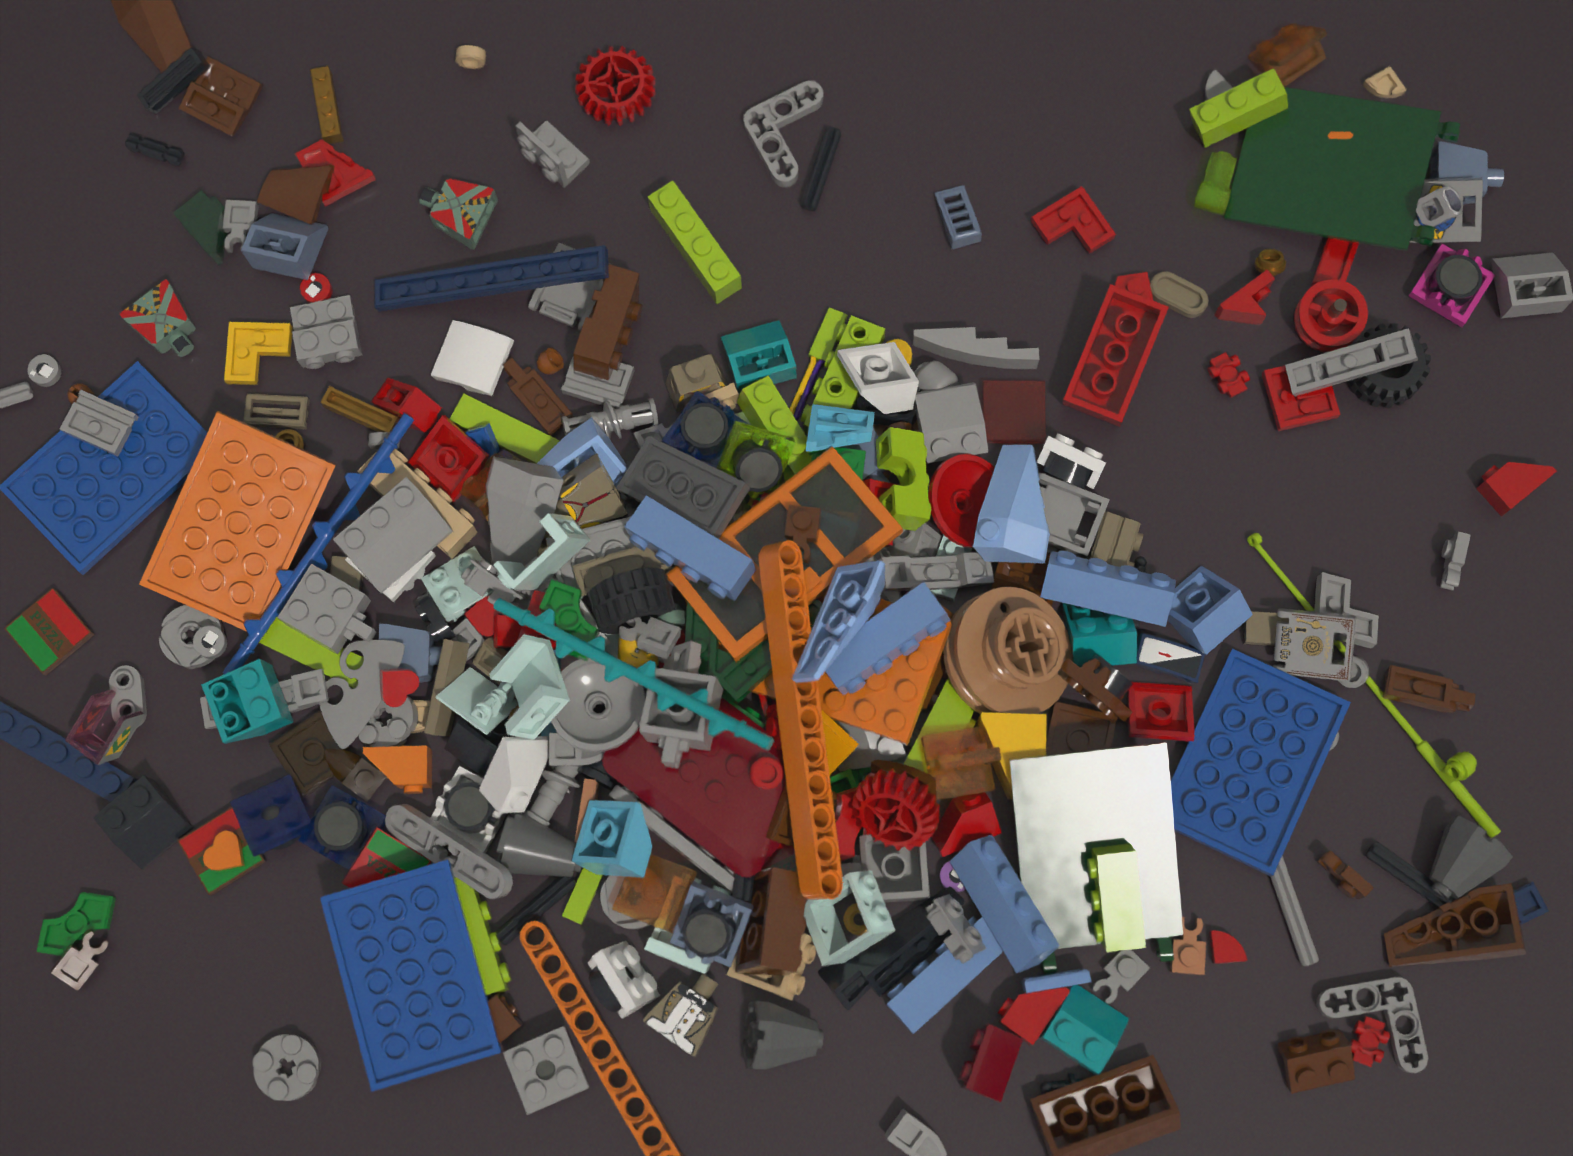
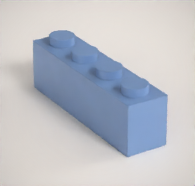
M647 495L624 526L630 536L629 541L634 546L643 551L649 548L656 553L655 557L660 562L669 567L672 564L682 569L681 573L686 578L695 583L701 580L709 585L707 589L721 599L727 596L735 601L756 571L751 558Z
M1051 551L1040 597L1166 627L1175 594L1176 580L1170 579L1168 575L1163 573L1149 574L1140 572L1137 568L1128 565L1121 567L1110 565L1099 558H1090L1088 560L1076 557L1075 554L1068 551Z
M923 582L868 620L832 662L826 672L843 695L848 692L850 694L855 693L866 684L865 680L875 673L880 675L887 671L893 665L892 661L900 655L907 656L913 653L920 646V641L929 635L934 637L940 634L947 627L946 623L950 619L925 582Z
M993 835L969 842L950 861L1016 973L1039 965L1060 946Z
M973 916L968 922L981 934L982 943L986 947L984 951L973 955L972 959L962 964L960 960H955L946 944L943 943L936 950L939 955L938 958L931 964L926 960L923 961L911 972L915 979L907 986L900 982L887 994L891 1000L886 1006L911 1034H914L1003 952L983 917L977 920Z

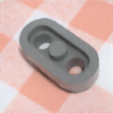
M120 666L112 672L109 679V688L112 690L110 694L112 718L117 725L121 726L124 720L145 714L138 725L139 727L144 723L147 716L144 678L141 672L134 667ZM124 676H128V684L121 686V679ZM131 707L132 713L128 717H124V709Z

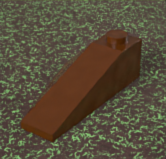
M111 0L121 27L132 37L162 73L169 68L171 63L176 62L182 57L185 51L193 48L175 0Z

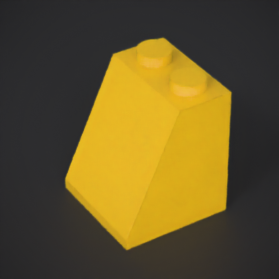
M981 712L977 720L976 729L1007 799H1013L1009 759L1046 755V714Z

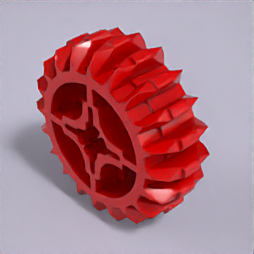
M611 45L608 47V52L604 54L598 48L596 58L588 55V64H580L581 74H576L575 77L578 84L575 87V92L579 96L578 102L580 106H585V113L588 116L594 114V119L597 123L605 117V122L608 126H610L613 120H617L618 125L622 126L624 118H628L633 123L635 113L643 117V107L650 108L652 104L650 98L655 96V88L653 86L656 84L655 77L652 75V67L646 65V59L643 56L637 58V53L634 49L626 54L625 47L623 46L619 48L618 52H614ZM619 69H624L631 73H623ZM607 71V73L604 76L598 77L603 72ZM614 77H616L618 84L617 94H615L613 87ZM633 94L629 99L623 101L626 96ZM596 96H599L600 98H608L613 103L602 101Z
M894 768L888 771V773L880 769L876 774L870 773L859 783L852 798V815L856 817V825L864 827L863 835H872L874 842L878 840L883 842L885 848L889 845H894L897 851L903 847L911 851L915 846L921 847L926 840L933 836L939 823L940 815L938 813L940 805L935 802L936 794L928 792L929 784L921 785L918 783V776L912 779L907 776L906 771L902 774H897Z

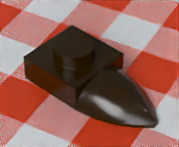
M337 748L325 749L324 751L326 762L333 775L366 802H368L386 779L382 772L353 752Z

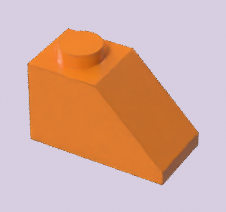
M428 746L363 747V754L394 785L404 789V793L421 794L423 793V788H432V749Z

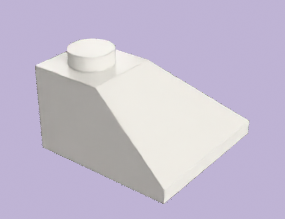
M895 342L838 350L837 356L860 395L883 414L913 410L919 380Z
M537 736L534 740L522 737L502 738L479 788V791L498 813L525 811L549 757V736Z

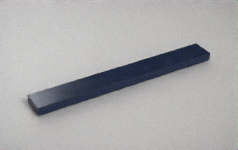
M605 245L375 279V309L380 312L609 278L608 248Z

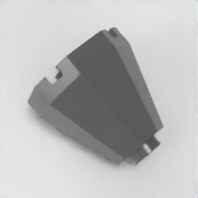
M1459 815L1453 817L1445 827L1429 879L1434 883L1432 889L1446 899L1450 896L1459 898L1504 868L1513 856L1495 837L1490 840L1485 836L1487 831L1479 825Z
M749 1002L744 1020V1031H748V1040L743 1039V1055L746 1069L776 1067L815 1056L817 1049L822 1048L823 1030L818 1029L816 1021L770 1002Z

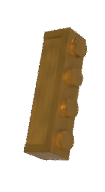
M329 66L311 69L322 139L328 144L344 142L331 70Z
M331 386L328 387L320 402L324 408L377 432L390 433L399 421L398 416L387 413Z

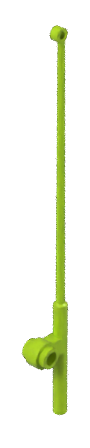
M1251 534L1247 539L1248 543L1256 548L1306 611L1314 612L1312 606L1260 545L1262 543L1260 534ZM1334 639V645L1345 657L1346 647L1340 640ZM1369 676L1365 683L1417 745L1416 749L1481 828L1487 831L1486 834L1490 839L1499 834L1501 830L1460 782L1466 780L1475 772L1477 766L1475 757L1469 752H1458L1448 759L1445 764L1430 744L1422 740L1389 699L1382 698V690Z

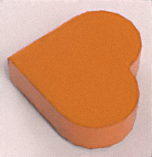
M222 831L216 835L214 845L209 847L203 855L206 867L214 871H222L245 866L241 841L236 833Z

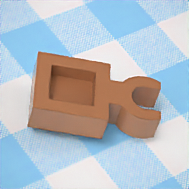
M1182 917L1183 935H1181V940H1171L1174 961H1170V973L1205 975L1206 942L1197 941V935L1200 934L1203 928L1202 919H1195V928L1189 931L1185 928V918Z

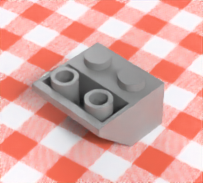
M1554 253L1494 258L1491 260L1492 271L1495 274L1494 282L1501 318L1562 312L1573 301L1569 272Z

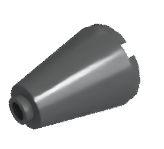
M521 812L510 813V817H507L497 848V852H499L497 861L504 865L511 874L572 877L574 871L580 873L582 868L571 862L577 843Z

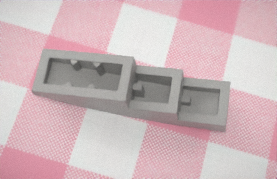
M975 327L918 329L913 331V346L945 358L973 365L1003 369H1037L1039 363V348L1008 349L1007 337L976 339Z

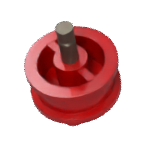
M1328 279L1314 284L1300 299L1294 312V326L1300 339L1312 349L1321 352H1330L1349 346L1362 333L1368 319V307L1362 293L1352 284L1339 279Z

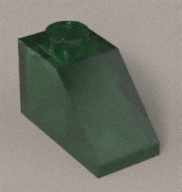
M201 190L173 214L214 262L220 266L224 262V242L227 233L223 230L224 216L222 212L225 211V208L214 195L209 199Z

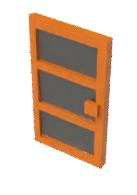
M832 446L725 528L719 540L751 558L756 568V571L735 601L727 596L724 599L715 596L707 589L709 585L701 580H698L697 583L689 580L681 573L682 569L678 566H675L666 573L668 581L680 592L735 662L768 638L758 558L763 546L787 541L784 534L789 505L821 508L822 511L818 543L808 542L812 555L809 563L804 562V552L801 550L808 606L828 591L837 567L866 562L903 533V528Z

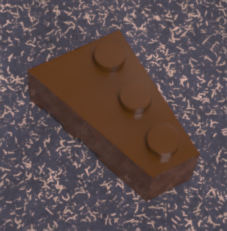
M608 264L609 278L603 279L600 291H594L592 300L596 302L589 318H585L573 353L575 371L608 381L613 370L618 371L623 358V353H621L623 345H629L633 333L632 323L633 321H639L643 304L639 303V273Z

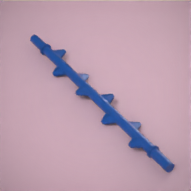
M405 413L402 415L388 437H384L383 444L362 473L347 472L344 478L350 491L328 522L315 521L312 527L317 538L294 570L277 571L276 576L282 588L260 619L245 620L243 624L248 637L243 643L239 644L241 647L224 669V674L242 667L251 653H255V647L276 617L279 616L309 566L313 564L322 570H326L328 565L322 555L323 550L344 520H356L360 517L356 503L376 474H393L395 467L390 459V454L394 449L398 448L397 444L414 422L413 418Z

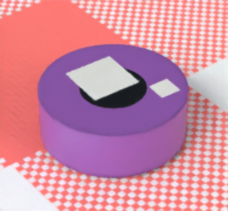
M950 861L945 863L939 876L942 886L944 888L950 886L957 893L964 891L966 888Z

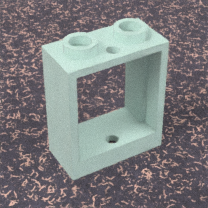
M872 870L850 872L843 876L842 892L835 899L808 900L805 903L804 917L806 918V924L822 966L845 963L895 931ZM853 892L868 931L848 944L833 905Z

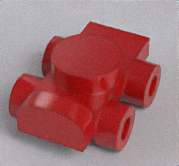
M1225 352L1209 361L1211 367L1208 368V373L1213 379L1217 377L1219 382L1217 383V388L1221 394L1227 392L1229 397L1232 398L1248 389L1245 383L1250 381V377L1246 370L1239 373L1235 367L1241 365L1240 359L1236 354L1229 357Z
M772 704L765 712L767 720L766 733L768 736L774 737V747L782 750L777 704Z
M1365 1016L1363 1022L1359 1020L1356 1022L1354 1033L1359 1035L1356 1040L1351 1039L1350 1041L1353 1061L1368 1067H1372L1373 1061L1381 1063L1384 1051L1378 1049L1379 1042L1387 1044L1390 1037V1032L1383 1030L1385 1023Z

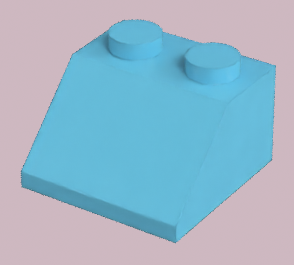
M589 800L571 862L597 875L644 878L653 846L641 804L637 802Z

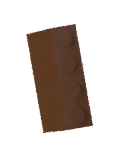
M1154 1055L1030 1099L1049 1156H1108L1181 1129L1180 1111Z

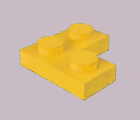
M229 322L224 381L227 384L258 385L260 356L291 355L293 330L291 324Z

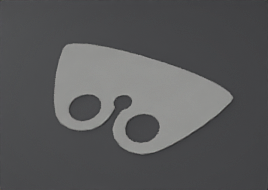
M361 640L347 645L340 657L341 671L351 679L356 678L358 686L355 689H351L348 682L338 677L331 678L326 681L327 690L332 685H338L343 690V698L336 705H331L327 701L319 704L325 723L341 749L347 748L357 738L382 701L380 694V670L399 668L405 650L403 643L389 640H371L370 642ZM354 650L360 651L364 657L362 666L357 670L349 669L346 664L348 654Z

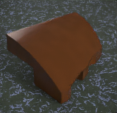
M328 164L321 167L308 168L306 166L296 169H274L267 176L257 202L308 224H313L317 221L323 194L329 191L335 166Z

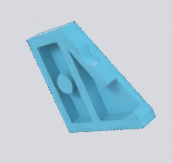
M812 404L806 451L812 452L829 449L831 446L835 448L870 442L875 412Z

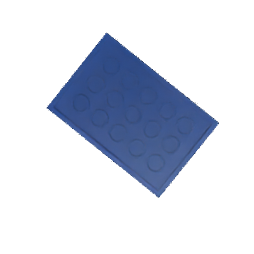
M138 361L98 396L103 400L135 413L139 417L131 427L132 431L118 457L60 430L0 485V490L82 575L90 570L186 481L208 433Z
M1232 649L1196 725L1194 741H1189L1170 782L1174 831L1272 877L1351 702Z
M450 860L441 861L320 897L371 1091L502 1052Z

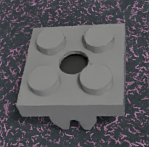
M565 1026L503 1052L527 1115L590 1088L583 1072L582 1063L577 1056L576 1048L571 1042Z

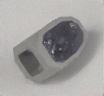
M1445 186L1420 198L1416 212L1422 224L1435 227L1462 214L1463 205L1457 192L1452 187Z

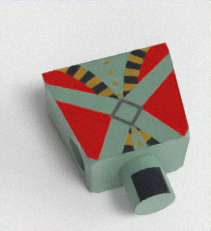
M454 179L445 180L440 192L425 187L420 197V204L432 208L429 216L433 225L475 250L498 201L493 188Z
M167 279L119 313L135 332L161 354L173 348L179 357H183L194 348V345L187 336L194 332L196 327L178 293Z

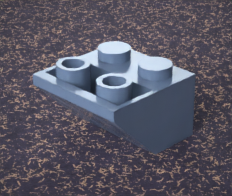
M271 213L251 224L241 251L252 268L308 280L328 231V226L319 223L308 224L296 218Z

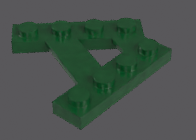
M689 580V583L719 620H725L750 631L766 619L764 604L740 594L735 601L727 596L721 599L707 589L709 585L701 580H698L697 583ZM818 598L808 606L811 631L822 606V602ZM687 602L685 643L693 641L702 644L700 653L701 665L698 674L716 676L726 692L739 703L772 673L768 638L735 662L729 653L719 649L718 639Z

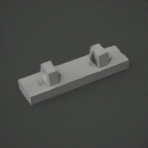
M1408 328L1285 365L1292 394L1298 396L1418 361L1411 332ZM1375 351L1377 352V355L1379 357V363L1377 362Z

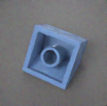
M1201 565L1175 588L1167 621L1187 643L1207 655L1253 614L1239 588Z

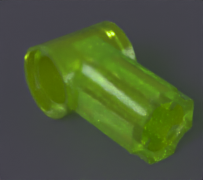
M1222 151L1211 153L1204 181H1201L1197 192L1194 208L1224 215L1231 193L1229 186L1237 160L1231 154Z

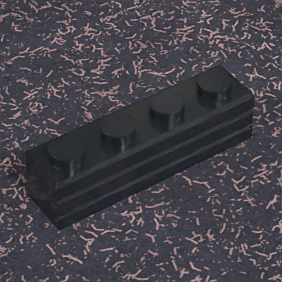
M191 48L185 51L176 62L171 63L169 68L162 74H159L151 84L145 86L137 97L146 110L157 114L211 66L199 51Z

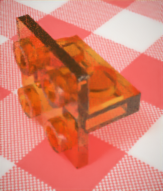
M1296 23L1288 24L1281 28L1280 34L1273 39L1259 43L1256 46V50L1249 54L1248 57L1252 62L1262 63L1265 72L1274 68L1283 87H1285L1326 59L1319 42L1327 36L1325 29Z
M982 727L930 734L921 738L927 772L936 778L937 800L990 792L995 789L991 764L1002 760L1000 748L988 749Z

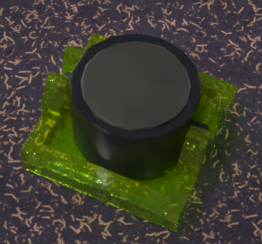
M735 421L716 469L745 482L750 487L747 493L751 498L756 499L759 494L762 495L763 492L770 494L778 488L796 442L793 437Z

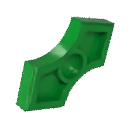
M551 579L539 606L540 611L545 612L549 608L555 611L557 627L585 642L597 638L599 630L589 624L580 611L582 591ZM576 651L568 654L586 662L589 659Z
M81 892L75 906L68 913L56 919L43 920L36 952L62 956L71 944L74 946L78 944L88 929L91 928L94 931L110 929L116 897Z

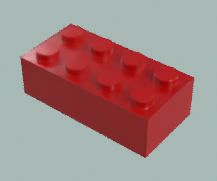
M1110 284L1063 399V405L1120 427L1169 307Z

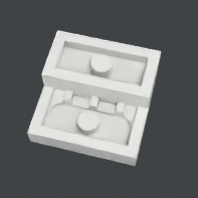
M453 320L431 376L439 381L461 385L467 391L492 396L503 370L502 365L507 360L514 340L478 326Z

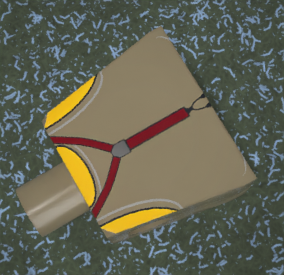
M712 354L670 368L666 380V387L676 413L687 409L685 406L687 403L705 398V394L728 385L721 365Z
M597 453L562 477L563 483L559 494L561 499L557 502L554 514L571 515L581 529L627 514L624 501Z

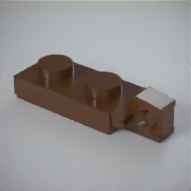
M510 358L502 365L505 368V372L511 378L507 382L511 392L549 436L563 426L561 417L573 418L571 411L534 369L527 366L522 370L513 358Z
M1390 665L1386 673L1382 698L1444 713H1454L1455 709L1469 712L1474 707L1476 694L1458 690L1459 685L1453 683V679Z

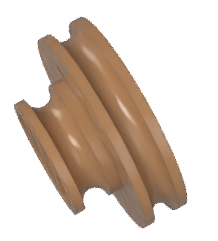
M1000 587L968 600L955 612L950 620L952 627L943 649L944 662L951 684L960 698L969 707L979 714L981 712L1038 714L1051 707L1060 698L1068 684L1065 681L1068 675L1061 667L1067 658L1072 661L1071 643L1061 618L1044 599L1022 588ZM1001 604H1004L1006 606V613H1003L1001 611Z

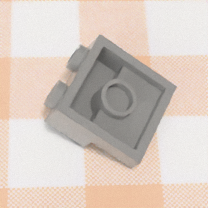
M350 295L290 307L296 357L302 368L317 369L323 367L324 363L333 361L346 363L354 360L357 356H362L354 306Z

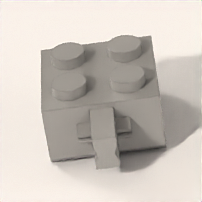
M313 564L309 566L277 617L286 626L336 654L340 652L346 640L351 641L354 635L370 642L376 634L373 628L363 623L366 617L363 613L371 602L366 594Z
M656 668L657 679L688 695L702 688L708 691L707 705L719 710L723 688L716 676ZM649 689L647 690L640 721V732L647 742L659 743V748H664L662 763L665 767L678 768L682 752H688L689 748L710 751L713 736L708 734L709 720L678 704H674L663 712L658 709V694Z
M872 835L859 836L860 855L853 857V863L841 864L842 877L850 872L872 870L884 903L928 900L930 897L926 842L921 847H913L911 851L905 847L897 851L894 845H889L885 848L883 842L879 840L874 842Z

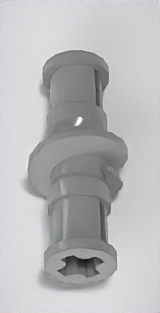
M649 398L648 402L631 406L629 404L623 405L616 409H613L609 401H605L602 412L586 413V415L567 419V416L561 417L565 436L591 417L609 439L611 438V431H614L618 438L622 439L621 429H633L635 426L652 423L653 426L658 425V416L653 398Z
M551 766L553 771L543 770L541 775L547 781L540 788L539 795L530 811L526 810L524 814L549 827V820L557 806L562 802L565 793L570 794L569 786L575 788L581 786L575 779V776L578 774V768L582 766Z

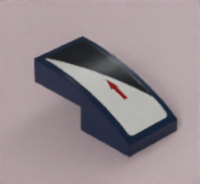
M1141 633L1137 642V663H1134V665L1157 674L1165 673L1192 684L1198 683L1205 654L1170 640Z

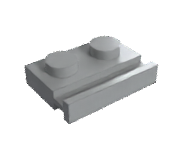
M572 357L561 391L563 394L599 405H604L605 401H609L613 409L622 406L635 370L633 366L621 363L619 370H613L608 381L575 371L574 359Z
M80 389L79 397L76 402H73L60 430L118 457L132 431L131 427L139 417L133 412Z

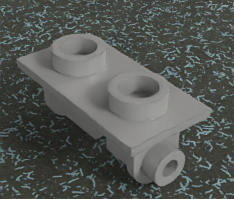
M471 559L470 562L475 565V568L471 570L468 567L461 576L465 580L464 584L481 596H484L489 587L494 590L487 599L493 605L498 598H501L519 607L515 601L518 598L520 600H526L527 598L521 594L522 590L507 588L496 575L498 570L485 559H482L481 562Z
M950 894L935 899L934 903L926 908L928 912L926 917L939 935L944 934L948 930L952 933L951 936L944 940V943L955 960H960L964 964L972 959L973 955L986 949L982 943L981 934L975 927L969 924L963 915L962 906Z

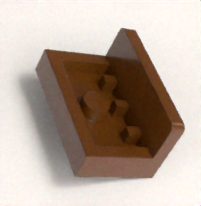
M1324 1030L1319 1034L1293 1037L1288 1041L1278 1043V1050L1284 1059L1287 1087L1291 1094L1355 1080L1351 1044L1341 1030Z

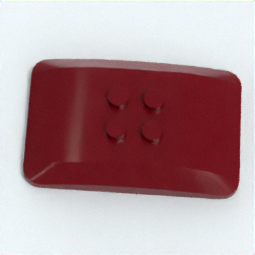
M721 697L719 711L740 722L743 720L748 726L767 735L763 728ZM639 727L636 733L624 744L605 751L602 764L604 770L611 777L735 874L746 878L755 876L781 844L766 837L773 814L786 784L783 752L776 749L774 745L767 751L742 737L737 738L734 733L725 730L713 737L710 751L689 748L688 752H682L679 767L671 768L665 767L662 763L664 748H659V743L647 742L641 734ZM762 757L776 759L783 769L782 781L777 787L770 790L758 789L752 784L749 777L751 765Z

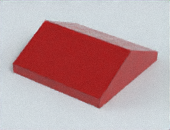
M442 415L408 463L415 469H420L430 479V483L435 488H441L451 497L453 503L479 478L489 454L446 415Z
M1131 682L1133 685L1127 691V707L1132 711V714L1126 720L1129 737L1194 741L1192 686Z

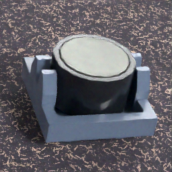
M693 881L670 943L686 949L685 953L690 959L696 956L701 957L702 964H710L716 961L731 967L754 905Z

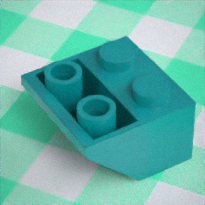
M779 320L721 336L738 394L741 393L743 388L768 375L774 384L797 378L795 360L788 338Z
M1062 603L1065 628L1071 643L1072 662L1081 668L1096 653L1112 666L1137 663V630L1133 619Z
M261 659L201 684L224 744L266 735L294 722L272 664Z

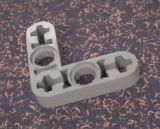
M805 81L750 108L744 115L745 131L772 180L780 187L792 186L797 181L798 165L778 129L821 107L823 103V89L815 81ZM809 91L811 95L815 94V100L811 101L809 98H805V92ZM794 97H796L797 102L800 101L799 109L797 108L796 100L794 99ZM780 103H787L792 107V111L788 115L783 116L779 115L775 108ZM756 117L759 121L762 120V128L765 133L761 136L758 126L756 124L752 125V118ZM771 140L777 142L780 147L775 153H767L762 148L764 143ZM781 158L784 168L786 170L791 169L790 176L788 177L780 174V166L777 161Z
M1394 977L1326 989L1318 995L1316 1000L1317 1009L1327 1018H1340L1384 1010L1397 1067L1406 1073H1418L1426 1067L1428 1054L1413 988L1406 979ZM1393 983H1396L1397 988H1403L1404 994L1399 996V1002H1397V998L1394 996L1382 998L1384 1005L1381 1006V991L1394 989ZM1362 988L1368 989L1373 995V1002L1369 1007L1360 1006L1356 1000V994ZM1345 990L1349 991L1348 1001L1353 1009L1352 1011H1349V1004L1336 1006L1335 1013H1333L1332 1008H1326L1325 1001L1330 1000L1329 994H1332L1334 999L1347 998ZM1402 1015L1407 1016L1412 1022V1030L1406 1035L1399 1033L1395 1027L1397 1018ZM1416 1039V1043H1409L1411 1052L1419 1056V1060L1414 1061L1413 1068L1411 1063L1404 1062V1056H1407L1409 1051L1407 1044L1400 1045L1399 1040Z

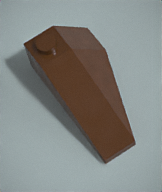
M1512 883L1477 888L1451 903L1448 902L1440 906L1439 909L1425 916L1415 918L1384 934L1390 967L1495 959L1526 954Z

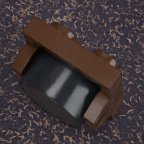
M1095 653L1081 668L1069 658L1062 664L1061 669L1068 675L1065 681L1110 719L1117 715L1125 722L1132 714V711L1121 700L1133 684L1102 657Z

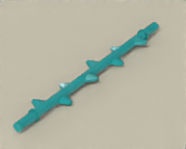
M501 598L496 600L494 604L495 610L518 621L519 625H526L555 640L557 657L562 659L573 651L605 666V681L610 683L624 676L657 693L659 710L664 712L674 704H678L709 720L708 734L714 737L725 730H729L734 733L735 737H742L767 751L773 745L774 739L748 726L743 720L740 722L707 705L708 691L702 688L688 695L657 679L655 662L649 660L639 668H636L606 653V639L599 636L589 642H585L556 627L555 611L550 608L536 617L527 609L523 610Z

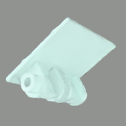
M475 546L421 578L447 622L451 620L456 622L458 618L467 612L466 608L470 609L471 605L491 595L494 591L489 587L484 596H481L469 586H466L464 584L465 580L461 578L468 567L471 570L475 568V565L470 562L471 559L479 562L482 560Z
M471 667L436 696V699L486 735L510 714L511 710L518 705L517 700L514 699L515 693L511 683L501 682L498 687Z

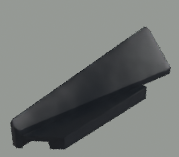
M950 886L943 889L892 922L895 928L894 932L845 963L824 966L818 971L819 976L847 1011L870 988L880 997L934 953L944 943V940L952 935L950 930L942 935L938 934L926 917L928 915L926 908L933 904L935 899L948 894L957 900L960 905H964L965 900Z

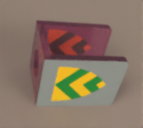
M113 690L97 693L90 697L65 740L97 765L121 756L145 715L143 712L138 711L120 717L106 742L93 733L116 695V692ZM87 744L94 745L100 751H96L90 748Z

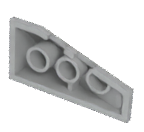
M493 457L486 482L492 565L497 561L521 562L525 566L536 556L547 531L540 521L548 513L554 514L563 483L562 477L554 467Z

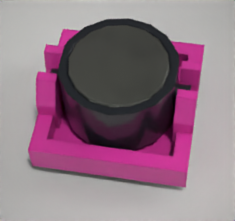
M1441 244L1409 294V297L1458 326L1463 327L1495 274L1481 267L1482 260L1479 256L1470 258L1467 249H1460L1456 252Z

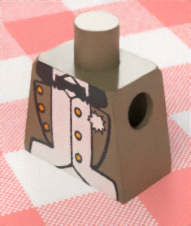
M703 973L692 989L679 982L648 1013L643 1021L693 1057H696L718 1011L716 1006L707 1001L718 984Z

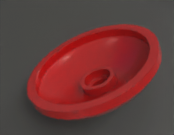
M972 454L956 455L942 462L931 478L928 493L931 514L939 530L952 542L968 548H974L978 516L995 469L985 459Z

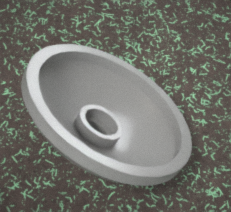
M578 659L561 671L570 701L551 722L558 734L567 743L581 750L601 752L624 744L636 733L640 727L646 699L642 685L624 676L610 683L605 681V666L591 659H588L587 662ZM597 704L605 705V710L602 713L594 712V707Z

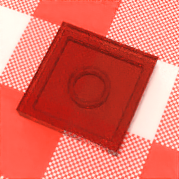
M983 381V418L987 443L1045 444V381Z

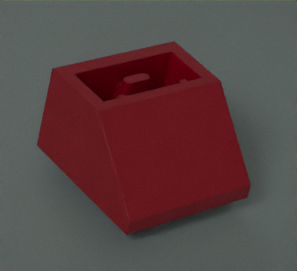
M990 1024L983 1025L982 1029H976L969 1047L974 1049L971 1061H964L958 1079L963 1081L961 1088L996 1102H1001L1023 1039Z

